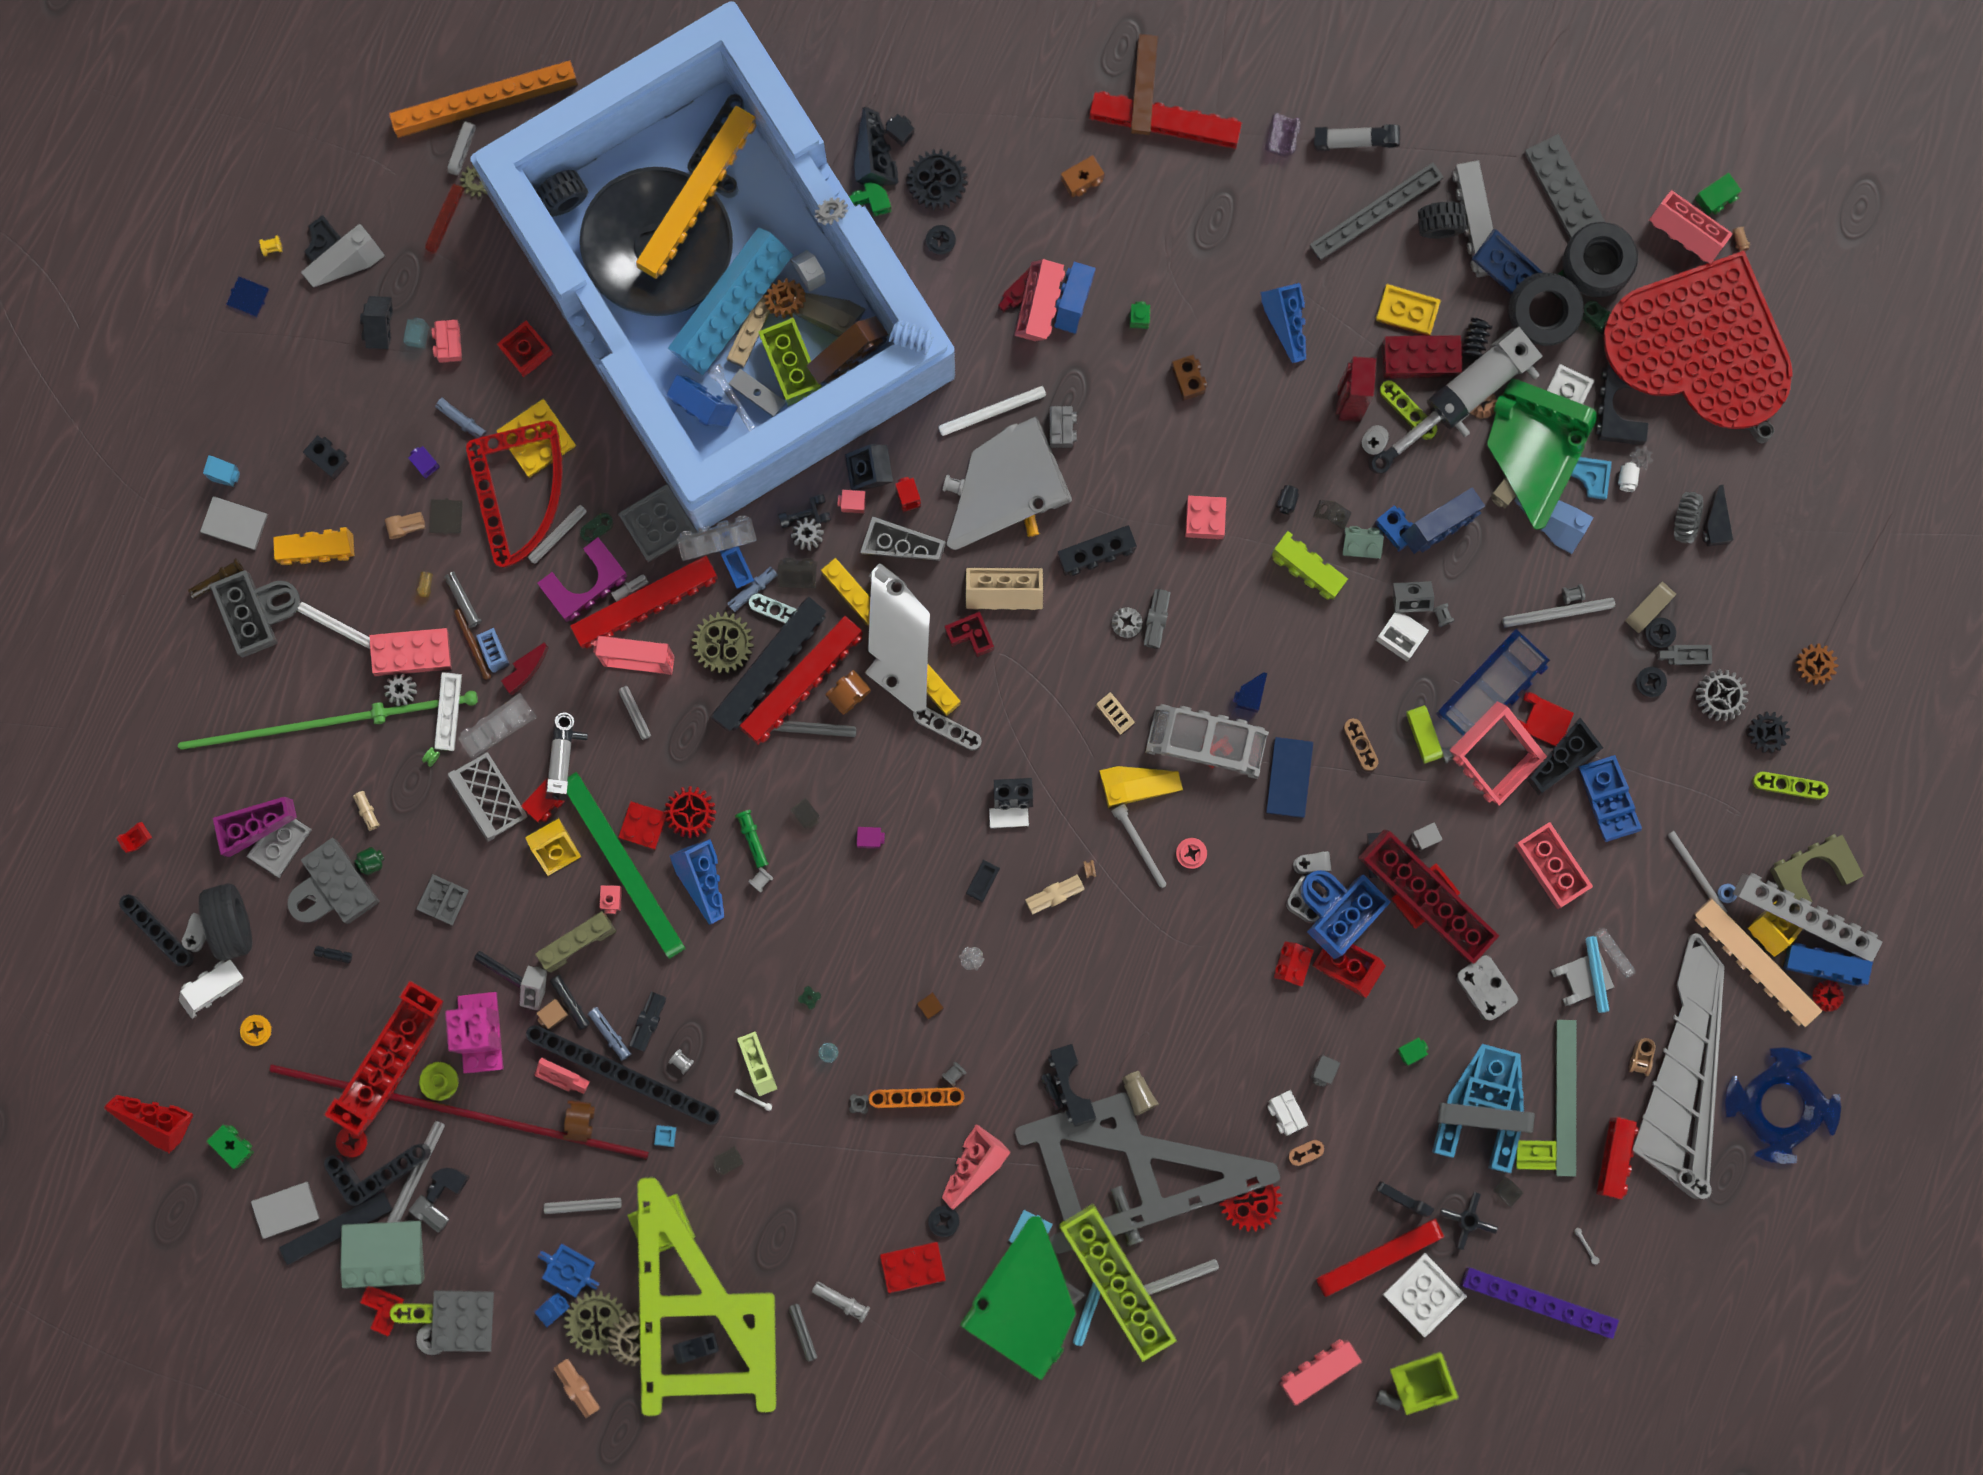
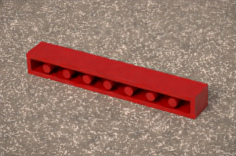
M1104 91L1095 92L1090 119L1132 127L1134 100L1128 99L1124 95L1112 96ZM1155 102L1152 105L1150 132L1236 149L1242 122L1232 117L1225 119L1220 118L1217 114L1205 115L1198 110L1186 111L1178 106L1171 108L1166 107L1162 103Z
M704 556L574 623L570 627L582 649L585 647L590 649L594 647V641H598V636L613 637L614 632L627 630L631 627L630 624L635 621L638 623L648 618L647 615L663 611L665 609L664 606L670 603L672 605L682 601V597L698 593V589L703 586H712L716 583L715 580L718 577L708 557Z
M844 616L740 725L741 730L757 745L761 742H766L771 735L770 732L774 728L778 729L783 724V718L787 714L791 715L796 710V705L808 698L810 695L809 691L813 687L817 688L822 683V678L825 674H830L836 668L835 664L840 659L844 660L848 656V650L853 645L856 647L862 641V630Z

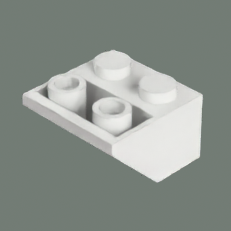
M1403 612L1394 613L1376 641L1405 661H1408L1429 630Z

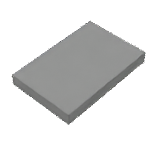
M213 496L200 532L256 550L268 514Z
M295 819L257 841L247 857L280 878L312 829Z
M308 1182L251 1201L263 1239L320 1219Z

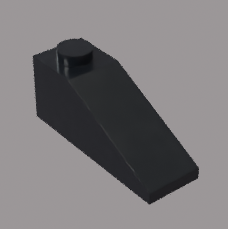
M1719 485L1715 489L1704 531H1702V538L1706 542L1707 547L1729 544L1733 541L1723 485Z

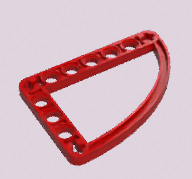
M543 421L472 439L466 445V452L493 560L499 567L511 566L530 555L543 541L554 521L562 491L563 458L558 427L552 421ZM546 425L554 427L550 435L547 432H542V437H540L537 427H540V430L547 429ZM529 429H533L536 432L535 437L531 440L525 436L526 431ZM515 434L517 436L516 443L509 444L507 442L508 435ZM493 438L499 442L498 447L495 449H491L488 445L489 441ZM550 439L553 455V481L546 514L532 539L523 548L511 555L486 455ZM474 443L480 446L477 452L479 456L483 455V458L472 460V457H476L475 452L470 451ZM479 461L485 464L482 472L475 470V464ZM482 480L489 482L487 490L480 489L479 483ZM487 498H491L494 501V506L490 509L484 507V501ZM491 517L498 518L499 523L496 527L489 526L488 521ZM496 535L503 537V543L499 546L493 543V538ZM505 547L506 550H502L504 556H507V559L502 564L501 561H498V558L501 557L500 552H495V549Z

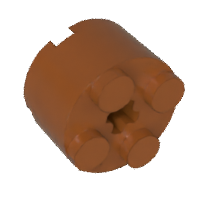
M852 670L846 677L843 676L836 682L837 686L831 688L825 695L844 715L853 709L854 705L861 702L870 693L871 689Z

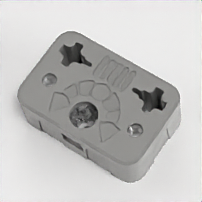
M1489 956L1480 957L1475 964L1471 963L1457 973L1456 981L1462 987L1483 1020L1491 1021L1517 1004L1518 998ZM1465 974H1471L1472 977L1470 978V981H1465L1463 979L1465 978ZM1491 979L1498 980L1497 988L1491 986ZM1487 1006L1493 1007L1492 1014L1486 1013Z

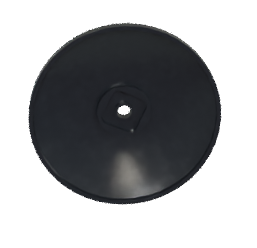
M667 167L635 169L611 180L590 202L580 229L582 261L595 287L617 306L646 316H667L686 311L703 302L729 267L733 250L732 227L724 205L714 193L712 197L709 196L706 200L707 206L704 211H699L697 214V221L693 228L689 227L687 230L685 241L682 244H678L676 248L677 253L672 260L669 259L666 263L667 269L663 275L659 274L656 279L637 268L636 261L689 180L690 174Z

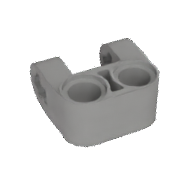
M1302 875L1292 889L1286 901V907L1305 922L1314 923L1320 917L1317 914L1314 919L1307 916V910L1311 908L1304 902L1301 896V884L1306 877ZM1327 891L1325 892L1322 898L1327 897ZM1297 898L1300 901V907H1293L1291 899Z

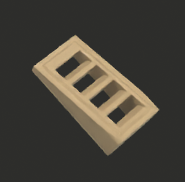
M1111 692L1096 704L1098 710L1120 735L1135 723ZM1111 700L1112 704L1105 709L1103 706ZM1116 706L1117 710L1109 715L1108 712ZM1121 712L1123 715L1114 721L1113 718ZM1126 718L1128 721L1119 727L1118 724Z

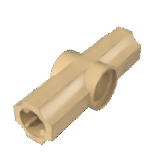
M1077 874L1061 883L1057 882L1046 887L1042 892L1025 899L1033 915L1050 906H1056L1066 901V898L1085 889Z

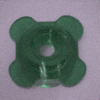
M806 986L804 993L798 997V1001L806 1004L809 1009H814L817 1000L821 999V994L813 991L810 986Z

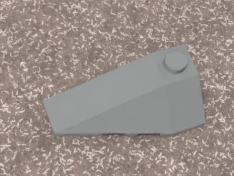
M359 224L301 273L313 287L370 268L385 255L362 225Z

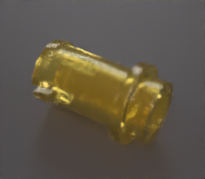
M421 572L419 588L416 589L417 595L429 597V594L432 592L430 587L433 574L427 572L426 578V572Z

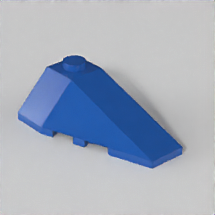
M1297 283L1260 292L1264 311L1291 362L1295 363L1306 360V339L1302 334V325H1305V319L1302 318V308H1305L1301 284Z
M711 839L669 855L677 876L707 922L712 924L724 918L722 894L718 890L720 876L716 873L715 865L718 864V860Z

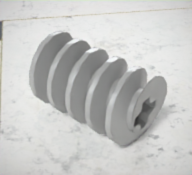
M1379 425L1370 427L1362 438L1364 450L1369 454L1382 452L1389 439L1387 430Z

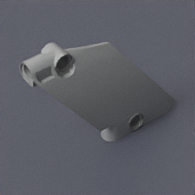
M880 563L869 575L872 578L869 652L876 659L865 673L912 711L925 710L927 702L930 613L907 588L906 583ZM899 582L902 585V589L900 592L895 593L893 585ZM891 677H895L897 679V685L895 687H890L888 685V680Z

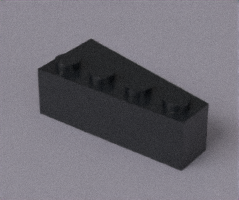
M1581 717L1573 724L1527 780L1538 796L1603 749V746Z

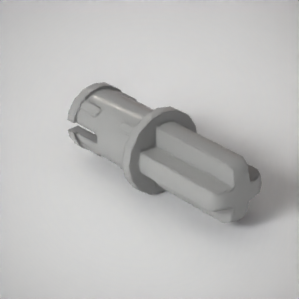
M640 575L629 583L625 582L626 585L611 594L617 602L646 586L648 580L644 575Z

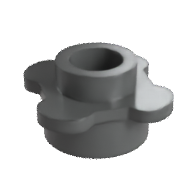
M852 1094L850 1096L851 1106L849 1111L851 1113L861 1112L866 1114L868 1112L867 1102L869 1097L867 1095L857 1096Z

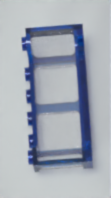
M1515 629L1435 714L1440 719L1443 718L1463 737L1497 701L1505 706L1509 703L1513 705L1520 698L1517 694L1522 689L1526 691L1533 684L1531 682L1532 678L1537 673L1542 675L1548 669L1547 663L1550 659L1521 632Z

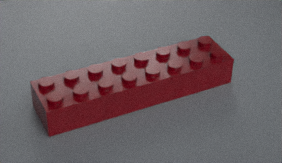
M1384 829L1358 857L1467 962L1475 964L1499 937L1478 914L1391 831Z

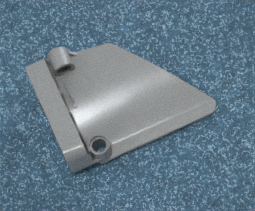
M1036 416L1020 424H1013L1004 428L1001 433L972 452L962 494L947 540L948 547L958 550L1037 513H1044L1050 508L1056 509L1072 502L1069 490ZM1038 499L1043 500V506L1040 509L1035 507V502Z

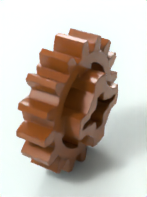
M785 278L784 282H781L779 279L777 285L771 284L772 289H768V295L764 296L767 309L770 314L774 313L776 318L782 315L783 319L786 318V315L792 318V313L799 314L798 309L804 308L803 302H806L804 289H802L800 283L796 284L794 279L791 282L787 278Z
M1818 643L1814 648L1810 644L1808 649L1803 648L1801 650L1803 654L1799 653L1797 655L1800 660L1796 661L1795 664L1799 665L1800 668L1796 672L1802 673L1799 677L1800 679L1807 678V684L1813 681L1815 686L1819 681L1823 685L1825 684V679L1828 682L1832 680L1830 675H1836L1837 672L1833 669L1838 667V664H1834V661L1838 658L1831 656L1834 651L1828 652V646L1821 648L1820 643ZM1813 653L1811 659H1806L1808 654ZM1817 661L1820 667L1817 668V665H1814L1813 662ZM1822 670H1828L1824 676H1820Z

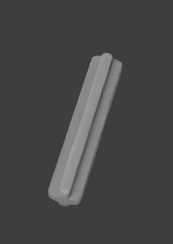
M627 686L620 688L619 693L641 739L649 738L651 734Z

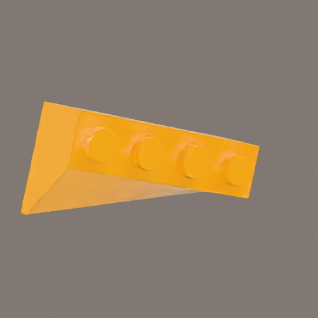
M347 527L340 528V532L332 531V529L324 530L323 534L306 532L304 537H300L299 534L273 537L274 558L280 565H291L292 562L299 561L301 564L311 563V560L329 562L332 558L344 561L349 560V557H354L353 534Z

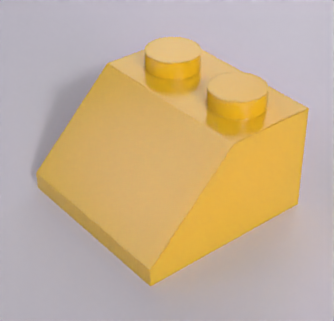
M559 818L525 837L531 851L547 876L581 857Z
M1766 910L1748 927L1751 934L1774 957L1786 949L1803 930Z

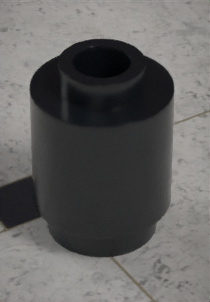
M1284 485V488L1281 489L1276 504L1280 513L1289 515L1290 512H1294L1299 498L1298 488Z

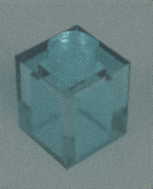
M421 318L407 320L403 340L407 346L425 348L429 331L427 322Z

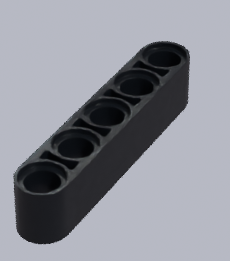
M130 894L120 898V908L174 964L181 967L192 965L194 962L192 952L184 948L182 942L139 898ZM129 899H133L134 905L128 909L126 903ZM143 912H146L147 919L141 922L139 917ZM159 926L161 931L159 935L154 936L153 929ZM172 939L174 942V946L172 949L168 950L166 948V943L168 940ZM186 953L187 960L181 963L179 957L181 954Z

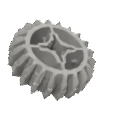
M1721 669L1717 670L1716 674L1712 671L1709 673L1710 677L1705 675L1703 677L1704 681L1698 683L1702 687L1696 689V692L1701 694L1696 696V700H1702L1698 707H1705L1702 713L1710 712L1708 718L1715 715L1716 721L1721 717L1723 721H1727L1728 717L1732 720L1735 718L1734 714L1740 715V709L1744 710L1746 708L1743 703L1748 702V699L1743 696L1747 695L1748 691L1742 690L1746 687V684L1740 685L1739 682L1742 681V678L1740 677L1736 680V673H1732L1729 676V670H1725L1724 674ZM1719 681H1725L1732 686V688L1724 687V685ZM1711 683H1713L1714 695L1708 698V689ZM1730 692L1724 698L1718 697L1715 699L1720 693ZM1736 693V702L1731 708L1730 696ZM1712 703H1719L1725 710L1717 709Z

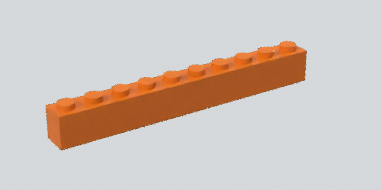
M569 60L389 114L394 131L399 138L576 86L578 83Z

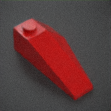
M116 1095L105 1105V1110L150 1144L168 1153L181 1143L193 1117L192 1113L177 1106L170 1105L168 1108L159 1106L157 1102L147 1104L142 1103L140 1099Z

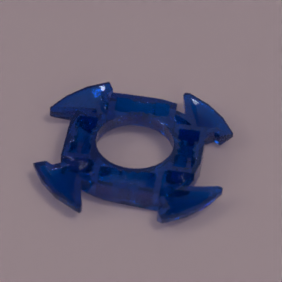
M1771 1048L1769 1049L1770 1056L1775 1058V1063L1751 1079L1745 1086V1089L1741 1086L1736 1075L1731 1077L1725 1098L1726 1118L1734 1117L1737 1112H1740L1756 1136L1770 1145L1754 1153L1756 1157L1779 1164L1797 1163V1155L1792 1153V1148L1814 1133L1822 1121H1824L1831 1136L1835 1135L1841 1115L1840 1094H1834L1830 1099H1827L1812 1078L1801 1068L1797 1067L1811 1060V1055L1797 1049ZM1777 1084H1786L1793 1087L1799 1092L1803 1100V1113L1800 1119L1792 1126L1785 1128L1771 1124L1765 1118L1762 1111L1764 1094L1769 1088Z

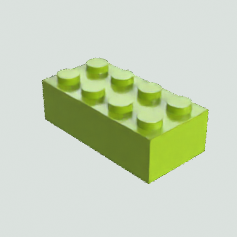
M794 318L758 331L788 406L801 401L822 388L821 384H818L806 366L811 362V359Z

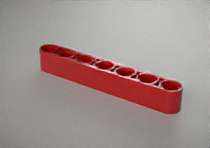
M1433 1219L1316 1278V1281L1324 1297L1329 1296L1444 1237V1234L1436 1219Z

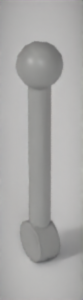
M1576 1228L1574 1233L1579 1236L1588 1251L1592 1264H1598L1599 1258L1594 1256L1581 1234L1582 1230Z

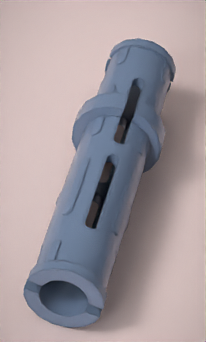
M441 398L435 405L436 409L461 426L464 432H469L475 438L484 437L487 434L486 430L474 423L475 420L466 417L444 400V398Z
M770 566L759 577L756 576L751 584L727 604L736 612L752 595H755L761 589L764 590L765 586L778 574Z
M598 1007L591 1010L587 1015L609 1043V1048H613L621 1061L625 1060L631 1055V1052L621 1041L622 1037L615 1033Z

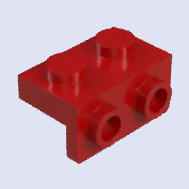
M1285 941L1281 949L1279 962L1275 968L1274 978L1302 987L1314 950L1297 943Z

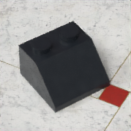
M870 444L845 454L851 490L858 491L876 488L893 482L887 445Z

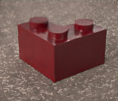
M980 612L944 626L952 647L970 640L976 657L994 651L993 642Z

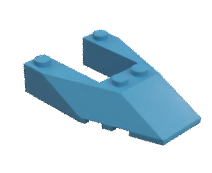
M1482 1044L1449 1094L1446 1103L1524 1112L1520 1054ZM1440 1123L1432 1153L1454 1158L1462 1125ZM1498 1129L1488 1168L1511 1173L1521 1132Z

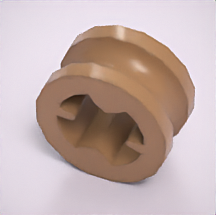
M1090 860L1089 863L1083 861L1086 878H1089L1091 875L1096 877L1093 860Z

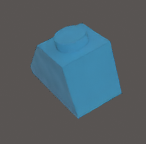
M208 455L203 474L213 482L233 487L234 483L239 479L240 472L234 464Z

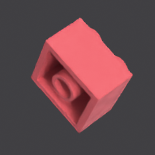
M1188 495L1185 537L1223 539L1225 535L1226 498Z

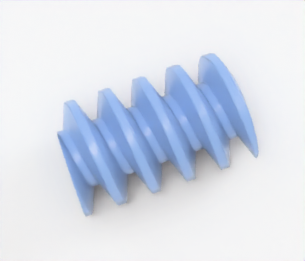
M899 319L894 325L889 342L894 338V344L897 345L901 341L902 347L909 343L910 350L916 346V352L919 353L923 349V354L927 355L933 337H931V330L923 334V327H921L917 332L916 325L909 329V322L901 326V319Z

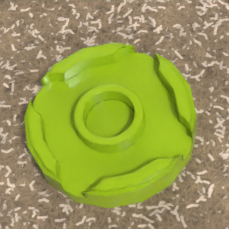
M444 1062L429 1064L423 1069L419 1079V1085L423 1094L435 1101H443L450 1098L456 1092L459 1082L455 1069Z

